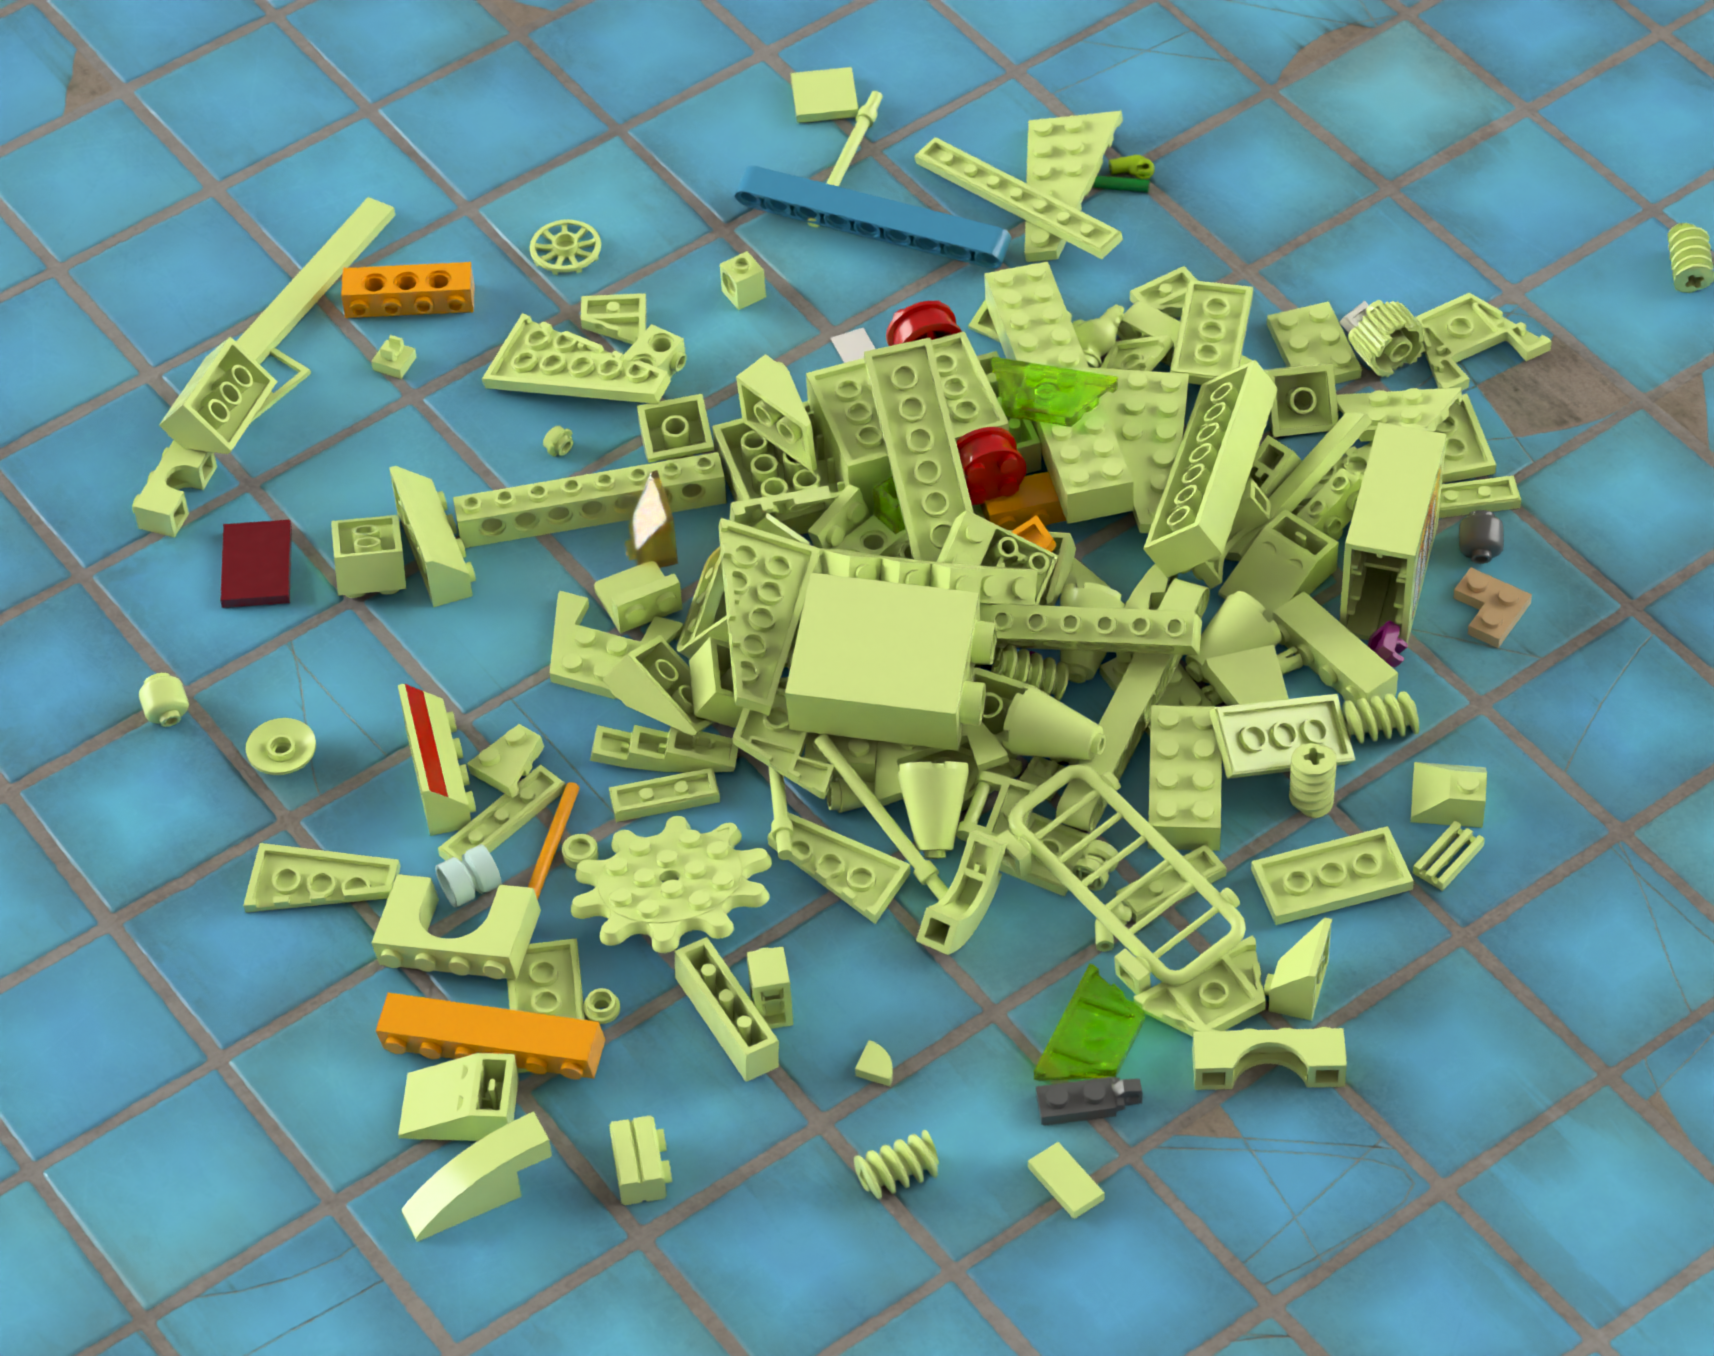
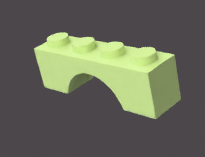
M1248 1028L1238 1031H1218L1215 1029L1193 1031L1192 1054L1195 1090L1232 1089L1236 1080L1244 1071L1260 1064H1278L1293 1070L1302 1078L1307 1088L1345 1087L1347 1063L1344 1028H1281L1279 1030H1255Z

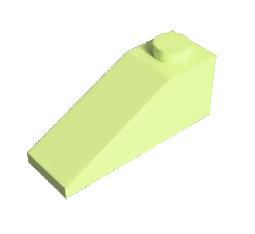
M1267 435L1257 450L1248 480L1252 478L1265 496L1269 498L1302 460L1293 450Z

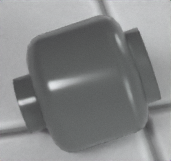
M1477 510L1469 513L1468 517L1464 518L1459 525L1460 552L1464 556L1471 558L1472 562L1479 564L1488 563L1492 558L1500 555L1504 548V527L1502 521L1490 511Z

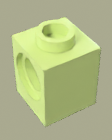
M748 251L720 264L722 292L738 310L766 298L764 270Z

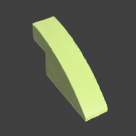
M534 1111L506 1124L461 1152L425 1182L408 1200L401 1211L417 1242L521 1197L517 1171L552 1157L549 1138Z

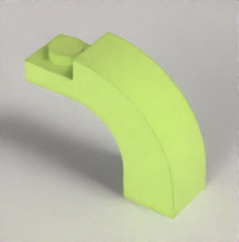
M1252 478L1247 480L1224 553L1213 562L1206 561L1192 569L1194 576L1198 580L1203 579L1210 589L1222 583L1224 559L1234 544L1250 531L1270 521L1271 502Z
M976 829L970 831L956 876L944 897L938 903L926 908L916 939L917 942L949 955L960 949L969 940L986 914L1002 877V874L999 873V868L1008 844L1007 842Z

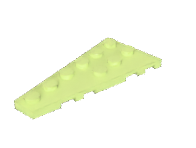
M1113 111L1029 120L1027 184L1081 211L1082 200L1084 196H1088L1103 164V155L1107 147H1111L1114 140L1113 134L1116 127H1120L1123 121L1122 112ZM1025 220L1026 262L1059 259L1066 241Z
M1467 393L1462 395L1463 399L1460 404L1454 403L1448 408L1449 416L1442 423L1438 424L1434 431L1447 434L1442 483L1491 475L1496 472L1495 460ZM1373 441L1358 449L1355 446L1349 448L1298 505L1305 506L1341 467L1352 474L1358 472L1364 476Z
M720 518L718 528L735 705L769 715L805 600L810 573H813L820 548Z

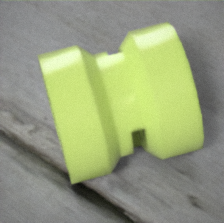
M1093 840L1085 848L1084 858L1077 861L1072 873L1082 881L1117 855L1118 852L1113 846L1104 841ZM1119 862L1089 884L1087 888L1093 891L1103 889L1109 879L1108 873L1114 871Z

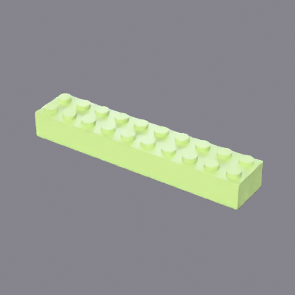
M1048 261L984 273L986 304L1025 410L1041 441V453L1067 523L1134 511L1133 479Z

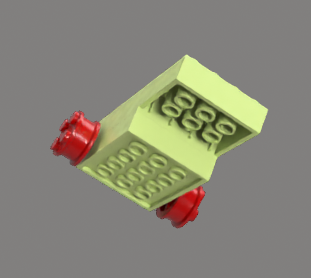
M923 301L898 310L894 313L893 319L886 331L887 344L892 346L925 338L931 339L971 505L985 504V501L1014 495L1019 490V485L1027 473L1041 470V441L997 351L976 356L965 331L962 332L961 328L956 324V318L952 309L941 301ZM864 358L806 373L808 401L802 403L812 426L817 469L813 472L746 425L742 418L712 426L714 451L719 453L723 473L735 502L800 491L806 487L818 485L819 487H829L833 503L843 490L851 484L860 488L870 515H874L897 497ZM825 511L783 522V524L799 535L808 533L811 526Z

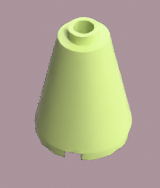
M1085 582L1083 588H1074L1075 583L1068 584L1063 588L1060 596V606L1123 609L1127 601L1125 604L1120 601L1122 595L1118 591L1091 582ZM1060 650V662L1063 661L1068 664V680L1083 683L1094 677L1107 652Z
M1239 590L1235 594L1233 592L1227 596L1201 634L1199 655L1186 656L1187 666L1185 668L1187 673L1197 682L1209 683L1201 670L1207 658L1270 645L1276 647L1281 641L1278 625L1274 619L1269 623L1262 615L1266 609L1251 595Z
M1025 685L1023 688L1026 692L1015 695L1008 709L1003 728L1004 731L1009 732V742L1002 740L1003 747L1008 753L1023 756L1092 760L1096 755H1101L1105 748L1106 735L1103 734V729L1100 725L1036 687Z
M931 761L899 764L897 774L916 849L919 852H924L925 859L946 858V852L953 851L969 774L968 763L944 761V764L932 763Z

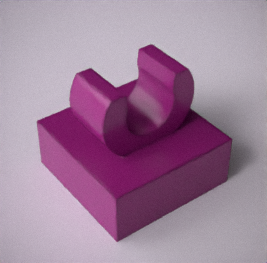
M1389 620L1370 636L1368 647L1391 667H1397L1404 661V657L1398 654L1403 652L1408 644L1403 639L1398 638L1401 627Z

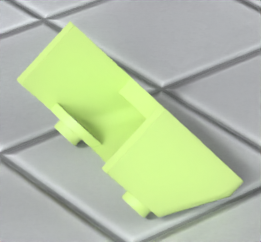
M769 513L764 514L749 525V527L809 545L810 543ZM720 546L709 556L704 565L677 644V651L688 659L693 657L709 637L729 642Z

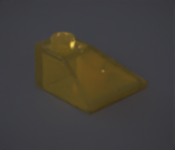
M657 470L650 472L628 525L630 540L624 541L628 560H635L636 566L648 561L656 562L659 568L678 564L674 519Z

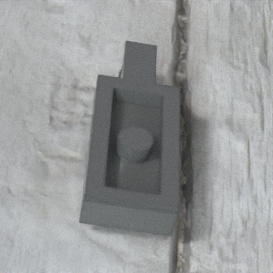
M1106 1077L1036 1086L1041 1124L1044 1126L1115 1117L1116 1112L1124 1110L1126 1105L1142 1104L1143 1097L1140 1078L1120 1080L1119 1077Z

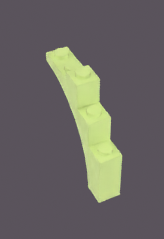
M820 548L813 573L978 592L979 603L1035 605L1038 570L931 562L880 556L845 549Z

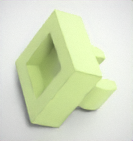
M390 335L389 340L386 339L372 359V369L402 379L416 359L415 348L404 345L402 338Z
M1034 756L1019 781L1040 786L1065 767L1057 764L1054 760L1050 761ZM1054 792L1046 799L1051 801L1056 792Z

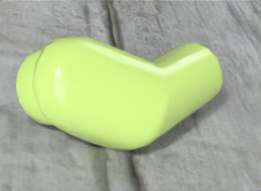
M1122 902L1110 910L1124 925L1132 917L1131 909L1128 906H1124ZM1096 919V948L1103 952L1110 951L1114 948L1113 934Z

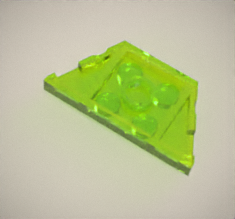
M992 357L991 360L992 372L995 374L999 396L1002 398L1003 410L1007 417L1072 427L1082 419L1084 413L1090 412L1099 405V398L1107 391L1114 393L1118 388V377L999 357Z
M1089 963L1034 1069V1080L1055 1081L1117 1077L1145 1021V1012L1133 1001L1126 999L1124 992L1114 983L1112 985L1108 984L1099 975V969L1094 964Z

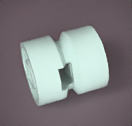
M482 844L467 850L462 855V861L453 857L435 867L440 886L449 902L455 908L475 898V890L480 894L488 893L502 885L496 863L487 848Z

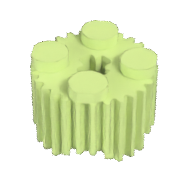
M1377 300L1371 303L1366 310L1367 316H1363V320L1358 322L1359 326L1349 332L1348 338L1355 351L1378 376L1389 377L1394 374L1392 369L1397 370V367H1402L1403 363L1410 365L1413 362H1417V358L1422 356L1421 352L1425 351L1422 343L1424 341L1425 329L1413 314L1398 301L1396 303L1391 301V303L1386 302L1384 304L1381 300Z

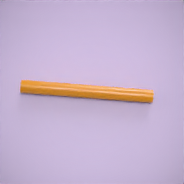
M568 782L565 786L528 884V888H534L537 900L580 789L573 782Z

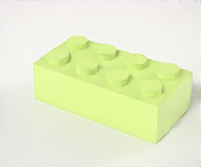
M1151 705L1148 823L1176 850H1195L1206 844L1211 850L1220 851L1222 758L1209 711L1214 707ZM1148 843V849H1154V848Z

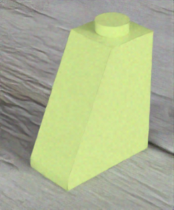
M1274 645L1207 658L1201 668L1205 679L1227 706L1289 699Z

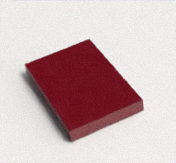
M291 519L223 524L220 595L222 608L290 603Z

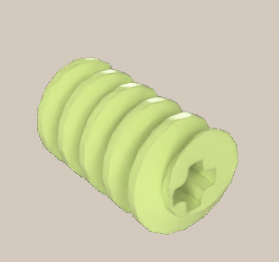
M1678 223L1671 228L1667 237L1673 271L1672 277L1677 291L1691 293L1710 286L1714 281V266L1710 252L1709 235L1707 231L1693 224Z
M1013 644L1006 645L998 653L991 670L993 673L1033 685L1048 695L1053 694L1054 698L1058 701L1061 700L1066 690L1069 678L1067 663L1061 661L1056 664L1055 660L1051 657L1043 660L1042 655L1039 653H1034L1030 656L1029 651L1024 648L1017 652L1016 646Z
M1405 691L1398 694L1397 700L1393 694L1389 693L1384 696L1383 701L1379 696H1372L1370 703L1365 698H1359L1356 702V707L1350 700L1343 703L1342 713L1350 740L1351 735L1355 734L1358 742L1361 744L1364 742L1365 733L1369 732L1372 740L1377 741L1379 730H1383L1386 738L1391 739L1393 728H1396L1399 735L1404 737L1406 726L1409 725L1415 735L1419 734V719L1416 705Z
M1308 743L1299 746L1292 753L1289 800L1294 807L1312 818L1326 815L1334 804L1337 753L1325 745Z
M927 1130L922 1131L921 1139L916 1134L910 1135L907 1144L901 1139L896 1140L893 1149L889 1145L881 1146L879 1155L874 1150L868 1151L866 1153V1161L859 1155L854 1157L856 1173L863 1188L866 1191H871L877 1199L882 1198L881 1186L884 1185L891 1194L896 1193L895 1181L897 1180L906 1189L909 1188L910 1175H913L919 1183L924 1182L923 1170L927 1169L933 1178L938 1176V1156Z

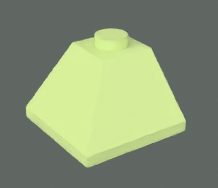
M1333 364L1264 370L1278 388L1268 417L1273 437L1330 431L1339 421Z
M1414 762L1410 822L1452 825L1454 821H1457L1461 826L1483 828L1487 784L1486 767Z
M1323 918L1278 960L1275 974L1268 973L1264 986V994L1269 996L1268 1011L1312 1021L1329 961L1332 919Z

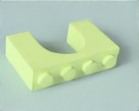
M397 874L371 942L379 965H385L390 968L420 969L425 972L441 971L462 976L469 974L488 976L492 979L506 978L517 980L541 911L534 888L499 885L490 912L484 923L468 935L445 939L428 933V928L439 901L432 879L430 877Z

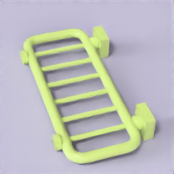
M1080 764L1069 765L1061 769L1012 807L1008 823L1014 836L1008 830H1005L996 837L1008 843L1002 860L1022 879L1032 872L1031 855L1033 854L1126 947L1114 956L1115 972L1136 995L1151 988V973L1163 983L1170 985H1181L1193 980L1237 946L1243 939L1246 926L1244 918L1236 909L1240 905L1237 895L1228 887L1219 892L1117 792L1121 786L1113 773L1106 771L1100 776L1089 766ZM1073 779H1083L1094 789L1036 834H1033L1023 824L1022 819L1026 813ZM1100 795L1117 814L1057 858L1040 839ZM1122 818L1126 820L1141 837L1084 880L1080 881L1063 864ZM1147 841L1165 860L1104 905L1087 886ZM1171 865L1189 883L1128 929L1110 910ZM1195 888L1213 907L1152 953L1134 934ZM1218 912L1231 924V930L1227 935L1180 970H1170L1158 959Z

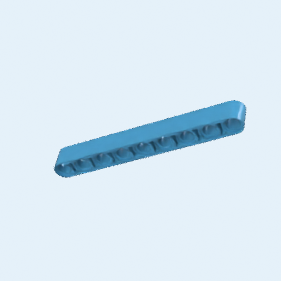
M759 166L746 167L735 192L736 200L749 208L991 269L1001 267L1012 239L1008 231L994 225ZM809 218L817 219L816 221H808Z

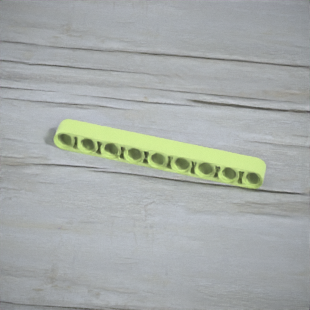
M1175 578L1171 582L1157 610L1195 611L1201 619L1209 602L1210 590L1208 587ZM1134 654L1098 724L1102 727L1103 734L1106 735V744L1101 755H1096L1092 760H1080L1078 764L1089 766L1100 776L1106 771H1110L1118 781L1120 780L1151 719V705H1158L1183 655ZM1078 778L1069 781L1058 803L1056 818L1094 789L1083 779ZM1098 795L1062 822V824L1092 832L1096 828L1108 803Z

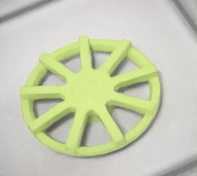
M577 220L551 222L540 228L530 242V254L535 265L552 271L555 275H558L559 272H582V268L598 260V255L601 251V239L597 231L590 225ZM567 225H577L581 229L576 234L567 231ZM562 226V232L555 236L548 231L552 227ZM588 231L594 236L591 240L578 242ZM542 235L551 241L552 244H538L536 241ZM595 246L592 253L581 250V248ZM536 251H552V252H550V253H548V254H546V255H544V256H542V257H539ZM574 255H578L586 259L578 263ZM558 257L555 265L547 263V261ZM566 258H568L572 264L562 266L563 261Z

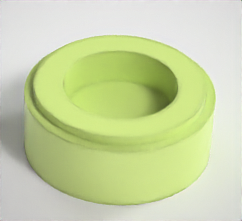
M572 835L562 845L563 860L572 869H577L578 864L583 860H598L597 842L589 835Z

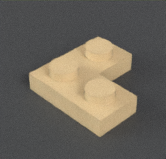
M1470 567L1454 589L1453 598L1479 610L1468 625V635L1499 648L1531 604L1532 594Z

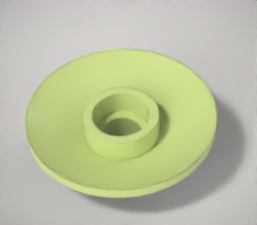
M277 718L259 725L252 731L246 742V755L250 764L258 771L269 775L290 774L303 768L312 759L316 750V739L311 728L305 723L292 718Z

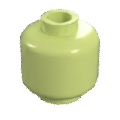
M169 673L151 675L146 678L144 685L139 690V699L145 717L149 722L161 724L163 727L173 726L180 722L181 717L188 710L189 702L182 682L179 678L170 676Z

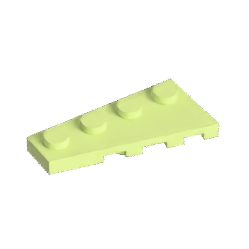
M260 843L243 907L245 912L387 899L396 876L400 872L401 865L398 859Z

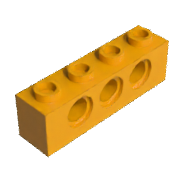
M471 262L343 268L341 298L345 318L474 312Z

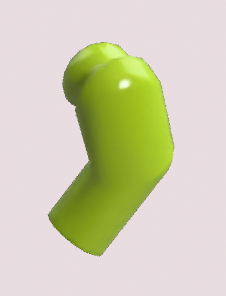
M1138 154L1108 160L1111 175L1127 172L1137 178L1148 179L1155 171L1153 162Z

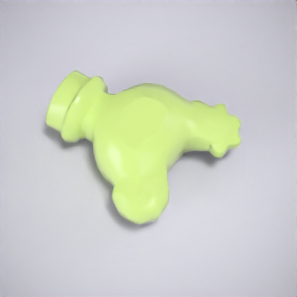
M1116 304L1108 308L1099 318L1088 321L1079 319L1072 323L1089 367L1099 368L1101 366L1100 357L1104 356L1112 348L1116 339L1117 327L1125 316L1122 306Z

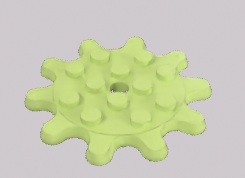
M673 816L667 820L665 829L660 834L651 837H639L629 830H620L613 835L611 848L616 853L613 857L605 860H583L578 864L575 873L576 880L579 883L590 884L595 888L573 899L571 914L578 919L594 916L607 918L608 920L602 925L599 937L603 944L609 946L618 945L632 935L644 934L652 938L651 943L654 951L669 953L679 946V940L683 934L693 930L703 931L712 938H725L734 931V925L727 916L732 909L744 906L760 907L769 901V893L766 888L760 883L748 881V878L756 873L768 870L772 865V860L767 851L762 848L743 851L733 849L742 840V834L734 823H724L711 832L701 834L697 830H691L690 824L684 817Z

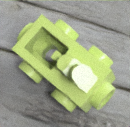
M1341 467L1305 506L1298 505L1291 513L1337 541L1342 536V529L1352 519L1363 475L1358 472L1352 474Z

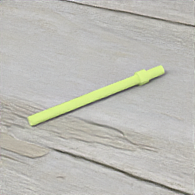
M873 91L866 105L860 108L856 116L857 123L826 184L839 187L868 127L873 125L877 117L876 110L883 98L880 92ZM809 218V219H808V221H816V220H817V219H815V218ZM807 222L809 226L819 227L817 224Z
M825 733L816 738L815 744L829 762L834 765L840 776L915 869L913 872L915 877L922 885H927L940 901L948 891V888L938 877V869L930 860L926 861L829 737Z
M769 767L774 820L771 823L772 837L777 842L778 857L781 860H788L792 857L791 839L794 836L793 823L788 818L784 775Z

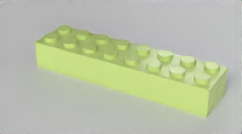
M1256 360L1201 385L1143 548L1167 578L1178 573H1187L1195 566L1206 561L1213 562L1221 557L1225 551V545L1232 530V524L1239 509V503L1246 488V483L1278 390Z

